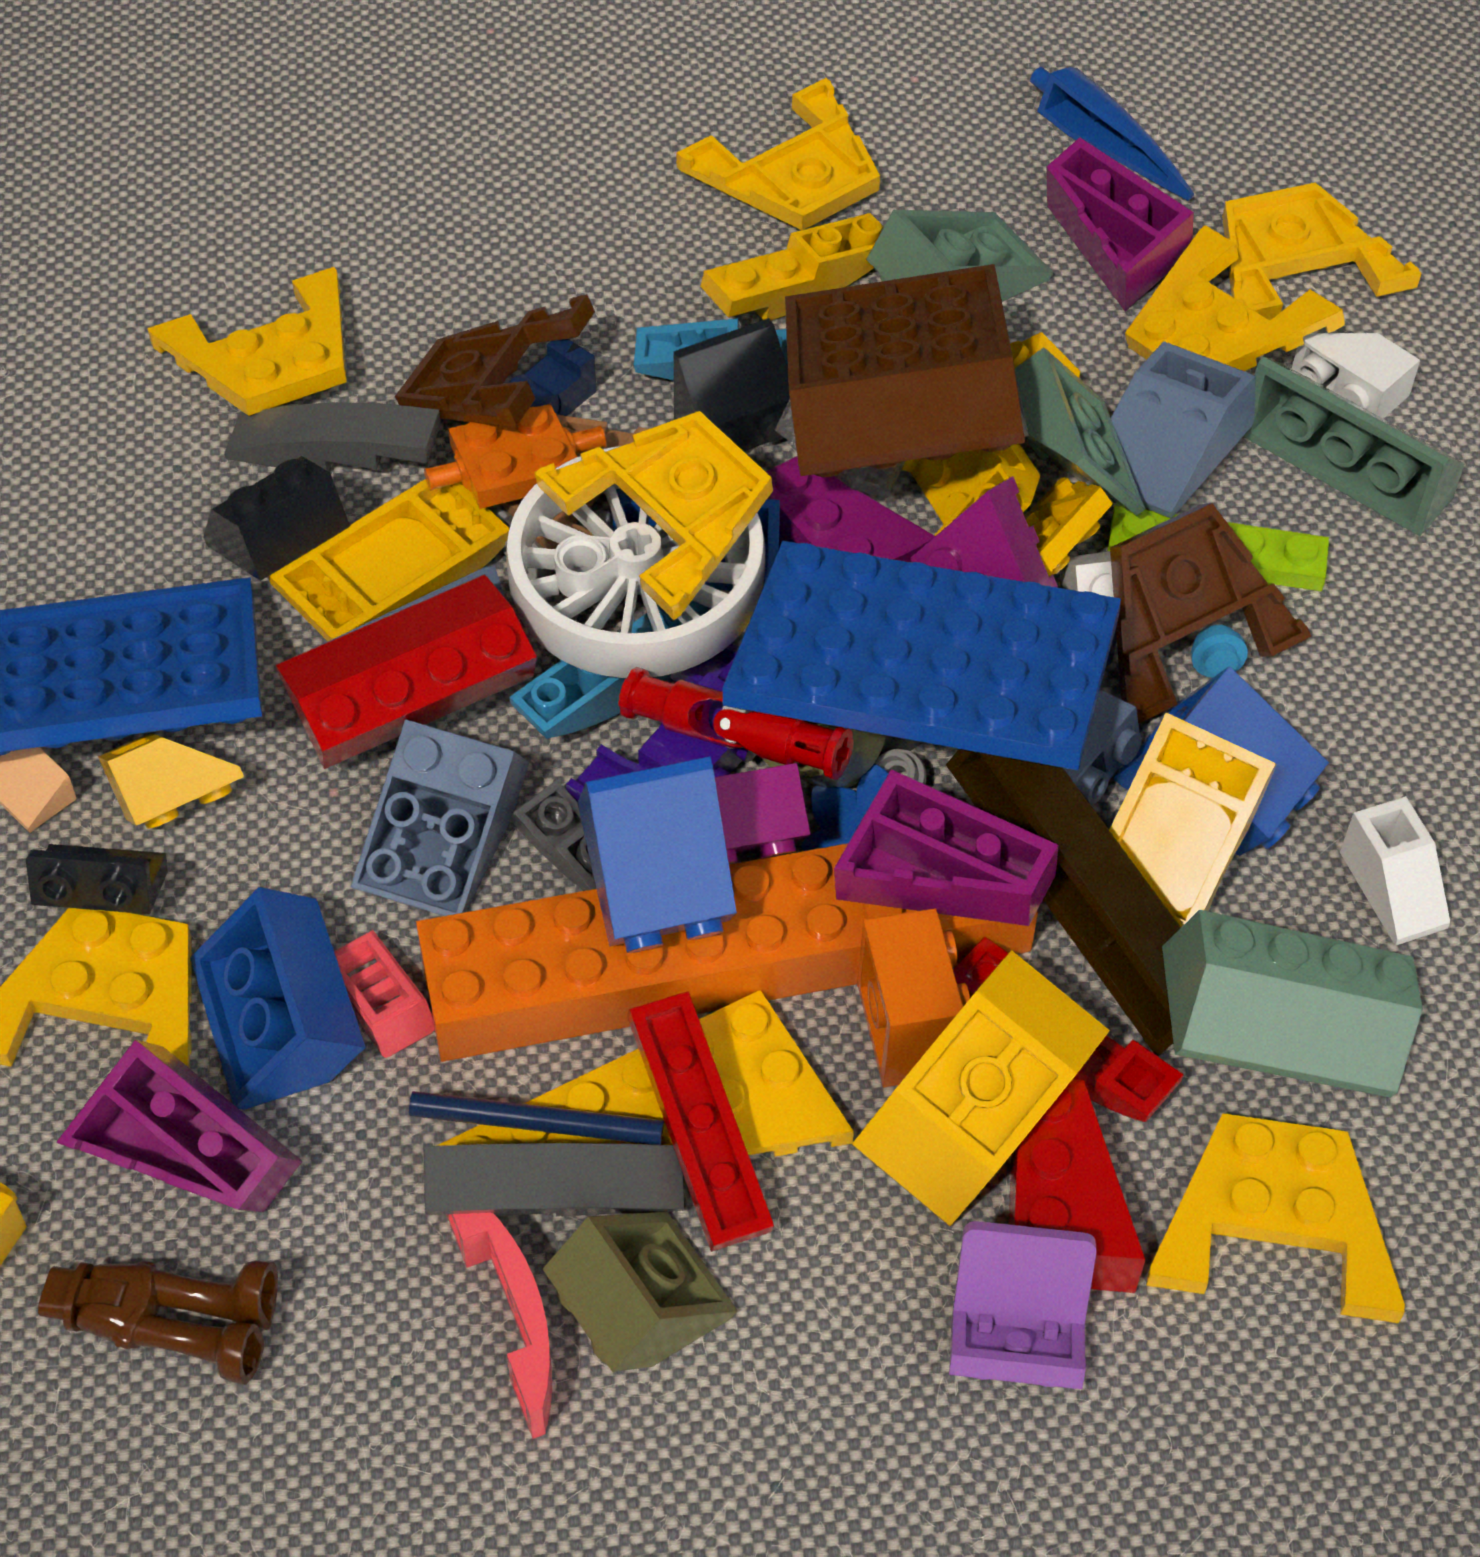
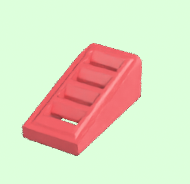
M374 930L334 951L355 1016L383 1057L387 1058L396 1054L435 1030L433 1017L425 997ZM376 959V963L351 977L347 975L362 965Z

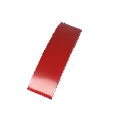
M984 937L953 969L956 983H965L971 998L1009 953ZM1106 1035L1073 1079L1084 1080L1091 1101L1129 1118L1147 1122L1180 1084L1184 1074L1132 1039L1124 1048Z

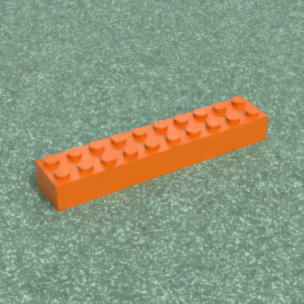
M847 843L730 864L729 868L737 913L730 921L722 922L724 932L694 940H687L686 931L661 935L663 940L662 946L635 953H627L625 943L609 947L597 889L416 921L440 1061L445 1062L631 1027L627 1018L629 1009L687 991L690 993L696 1013L701 1014L717 1011L758 990H761L766 999L770 1001L855 985L858 980L863 919L915 912L916 910L836 900L834 868L847 847ZM1038 911L1035 913L1029 926L938 914L942 932L951 930L953 933L958 965L984 937L1008 953L1011 950L1016 954L1031 952Z

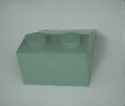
M893 210L867 257V261L880 273L881 281L995 264L1002 302L1049 281L1054 273L995 212Z
M1043 347L1015 368L1029 433L1025 438L1028 439L1030 446L1041 459L1047 460L1051 458L1067 473L1085 482L1088 486L1091 484L1101 486L1109 499L1137 516L1145 508L1104 400Z

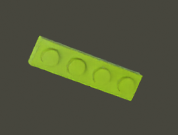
M1114 505L1107 552L1110 551V547L1171 518L1151 510H1144L1136 516L1122 506ZM1227 522L1252 554V564L1267 583L1322 592L1326 580L1329 537Z

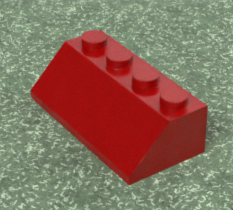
M484 574L275 666L323 768L326 769L399 737L405 719L426 725L534 677L537 656L512 606Z

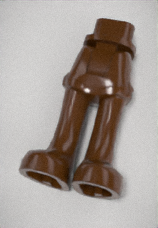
M255 1260L245 1263L235 1282L220 1283L192 1279L156 1269L154 1263L148 1261H141L135 1264H99L95 1266L91 1263L81 1262L76 1269L53 1266L48 1273L39 1300L38 1314L41 1317L63 1320L66 1330L88 1332L99 1338L114 1342L116 1347L124 1349H137L140 1346L162 1348L214 1363L221 1378L233 1383L246 1385L256 1373L264 1351V1338L260 1329L269 1330L273 1321L277 1298L278 1272L274 1262ZM160 1306L228 1319L235 1323L225 1327H215L156 1315Z

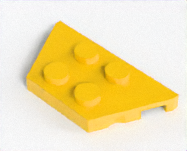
M1067 477L1060 478L1024 516L1028 527L1034 526L1040 541L1036 546L1048 576L1062 570L1070 561L1068 553L1073 547L1090 538L1100 528L1098 520L1113 504L1101 486L1093 484L1087 486L1082 481L1072 484Z

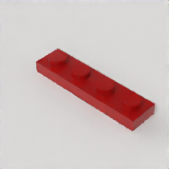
M689 991L629 1009L628 1021L710 1251L713 1252L772 1232L774 1228L773 1220Z

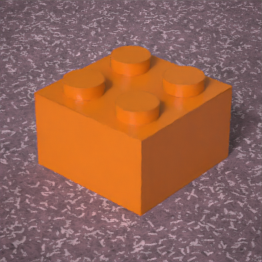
M936 908L863 919L857 986L883 1088L897 1086L902 1082L970 999L967 985L965 983H956L953 968L957 967L955 939L951 930L942 932Z

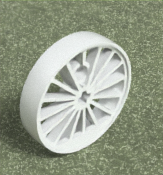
M611 447L603 450L607 452L618 447ZM581 456L560 465L556 469L581 461ZM536 483L521 501L510 525L506 554L508 581L512 599L524 626L542 647L557 658L582 670L604 676L627 678L633 668L639 667L648 670L650 677H659L687 670L709 660L728 647L749 624L761 595L765 578V542L758 513H756L725 555L726 562H720L706 581L733 584V589L730 593L727 594L704 584L693 598V601L707 606L711 610L699 616L688 605L682 615L678 617L683 624L665 629L656 602L641 588L639 575L674 551L679 545L658 524L654 528L650 526V517L641 508L638 522L627 523L616 489L620 488L616 484L602 492L606 495L617 526L615 531L586 504L572 513L594 535L590 536L552 520L563 510ZM538 536L559 543L556 549L531 547ZM525 569L555 570L556 574L529 580ZM559 590L568 597L553 607L543 599L559 595ZM638 594L642 597L654 632L632 633ZM626 596L621 632L601 630ZM602 600L585 624L571 619Z

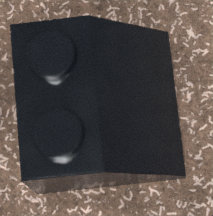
M770 318L673 351L674 420L701 411L743 451L769 442L779 441L785 436L794 433L788 368L775 326Z
M300 456L297 459L282 462L275 468L272 474L253 485L235 490L229 495L228 500L211 509L203 538L209 548L261 581L350 527L331 473L307 458Z

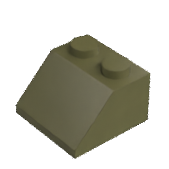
M668 1212L588 1216L543 1268V1271L557 1290V1297L560 1303L573 1313L591 1340L594 1353L602 1362L608 1365L612 1372L653 1367L727 1322L738 1311Z

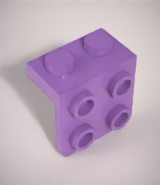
M980 1221L966 1224L963 1229L951 1319L949 1375L1082 1390L1086 1371L1085 1320L1096 1258L1095 1238L1083 1232Z

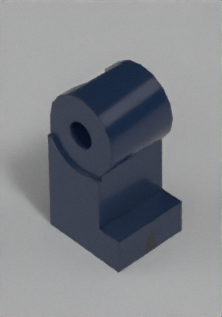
M570 339L550 341L546 345L547 355L524 375H517L508 383L528 380L536 398L530 407L551 404L557 415L567 416L596 393L595 356Z

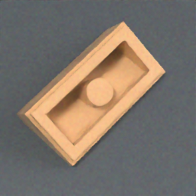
M40 747L14 750L0 756V804L29 833L77 799L68 774Z

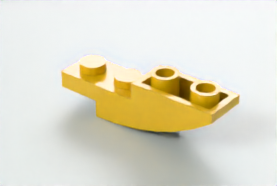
M871 213L793 232L790 233L785 250L704 270L700 287L727 317L755 310L763 320L767 318L774 320L786 316L785 296L843 288L871 271L874 267L867 261V257L884 227Z

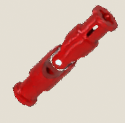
M639 667L633 668L622 684L618 704L621 716L634 720L639 716L662 722L666 730L731 749L744 747L763 759L783 765L797 762L821 769L825 777L833 780L841 778L852 755L854 744L853 732L848 728L838 727L832 730L808 723L805 720L724 706L713 719V730L709 724V710L715 700L723 702L722 691L684 680H679L675 684L650 677L648 670Z

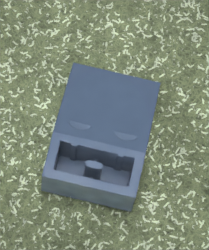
M1165 341L1139 367L1117 405L1111 420L1144 508L1172 518L1254 424L1255 375Z
M405 719L350 887L442 916L467 912L510 823L529 762L515 751Z

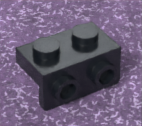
M49 844L46 850H31L26 858L31 905L150 914L168 873L166 853Z

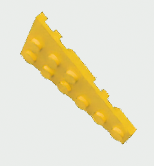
M761 990L699 1019L748 1155L773 1151L774 1157L798 1153V1147L830 1142L831 1147L853 1143V1129ZM639 1049L629 1052L523 1103L664 1120ZM664 1122L661 1145H673ZM478 1125L436 1146L535 1143H641Z

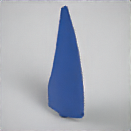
M1039 67L1033 72L1030 82L1043 92L1037 112L1065 134L1075 140L1079 137L1112 159L1187 201L1194 196L1193 191L1178 169L1151 136L1121 105L1081 70L1068 67L1049 73L1043 67Z

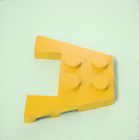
M824 78L792 94V110L812 128L746 162L738 160L712 135L676 152V167L681 172L800 230H804L879 191L880 174L860 136L854 135L848 123L849 115L843 104L839 105L834 97V87L828 78Z
M1316 182L1225 201L1222 215L1224 235L1236 243L1239 259L1228 267L1232 297L1268 320L1278 315L1283 307V302L1272 286L1270 279H1279L1292 274L1324 269L1329 266L1353 261L1358 266L1376 297L1418 287L1422 274L1419 268L1412 262H1408L1404 266L1392 256L1393 246L1381 236L1371 238L1357 226L1359 218Z
M1205 225L1198 231L1125 332L1128 348L1146 360L1165 341L1246 371L1257 366V357L1277 348H1281L1285 352L1291 351L1304 345V336L1324 327L1327 333L1333 332L1341 328L1345 324L1342 308L1311 289L1274 318L1268 320L1211 284L1209 281L1238 260L1239 255L1236 243Z
M331 267L292 280L295 298L304 312L298 314L288 313L280 316L274 322L250 330L241 329L234 331L226 338L212 343L207 342L193 316L189 314L147 328L151 345L161 354L167 351L173 355L176 364L187 373L195 371L203 376L211 390L248 416L259 413L264 409L274 408L347 382L341 322L340 285L337 270L335 267Z
M701 411L633 434L634 442L607 452L601 447H597L580 453L582 460L559 469H556L554 463L534 472L538 487L568 516L607 488L616 484L679 545L678 548L639 575L641 588L673 620L682 615L773 492L771 476Z
M68 908L0 986V1065L12 1067L33 1014L40 1013L147 1034L146 1042L163 1046L190 1068V1055L192 1054V1035L190 1031V1003L192 1002V963L190 957L192 956V936L188 924L127 912Z
M1222 1113L1151 1263L1146 1286L1205 1294L1209 1279L1211 1234L1341 1253L1340 1315L1399 1323L1404 1314L1405 1303L1348 1131Z

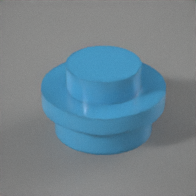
M1213 625L1203 629L1196 636L1191 648V660L1195 670L1209 678H1213L1229 666L1237 672L1244 665L1248 655L1243 637L1225 625Z

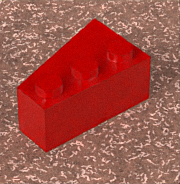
M1072 1079L1011 1154L1009 1225L1083 1232L1092 1235L1096 1240V1258L1091 1289L1135 1293L1145 1263V1257L1084 1080Z

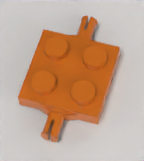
M551 404L530 407L517 426L508 427L469 422L465 425L448 428L450 446L455 454V462L424 468V473L430 491L461 483V485L472 492L479 509L524 498L537 483L535 471L552 463L557 468L577 458L579 453L597 447L606 448V437L601 425L571 433L561 425Z

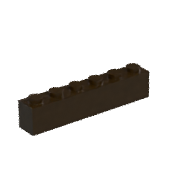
M959 749L945 765L976 808L1058 844L1056 876L1043 899L1153 1053L1159 1057L1173 1049L1174 1042L1162 946L1181 928L1064 768Z

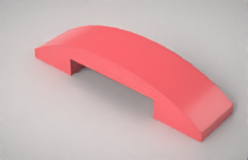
M494 1213L446 1214L466 1267L469 1268L492 1260L525 1344L524 1348L507 1354L510 1381L532 1438L545 1435L552 1400V1365L547 1320L542 1299L531 1269L516 1241Z

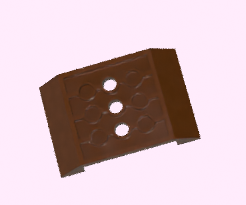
M995 264L785 296L789 395L800 476L816 475L819 477H831L847 469L867 466L885 469L897 465L900 461L920 458L935 461L944 460L952 457L955 453L980 449L986 452H999L1009 448L1011 445L1025 443L1013 356Z

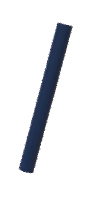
M412 1091L409 1103V1116L650 1145H661L663 1139L664 1120Z

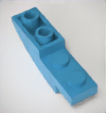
M693 600L689 604L699 616L711 610V608ZM657 605L665 629L683 624L678 618L673 620ZM647 613L633 622L632 633L654 632ZM560 660L509 697L510 704L546 739L567 735L591 727L619 714V695L626 678L595 674ZM671 674L652 677L669 683L674 681L671 679Z

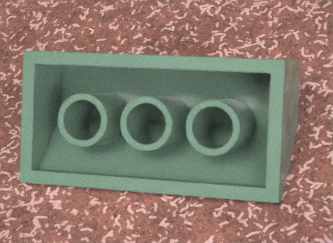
M1263 356L1257 363L1255 372L1254 424L1245 433L1244 438L1418 536L1425 532L1452 501L1465 465L1463 462L1280 362Z
M1200 909L1162 946L1175 1055L1389 1098L1398 1092L1423 1010L1413 956Z

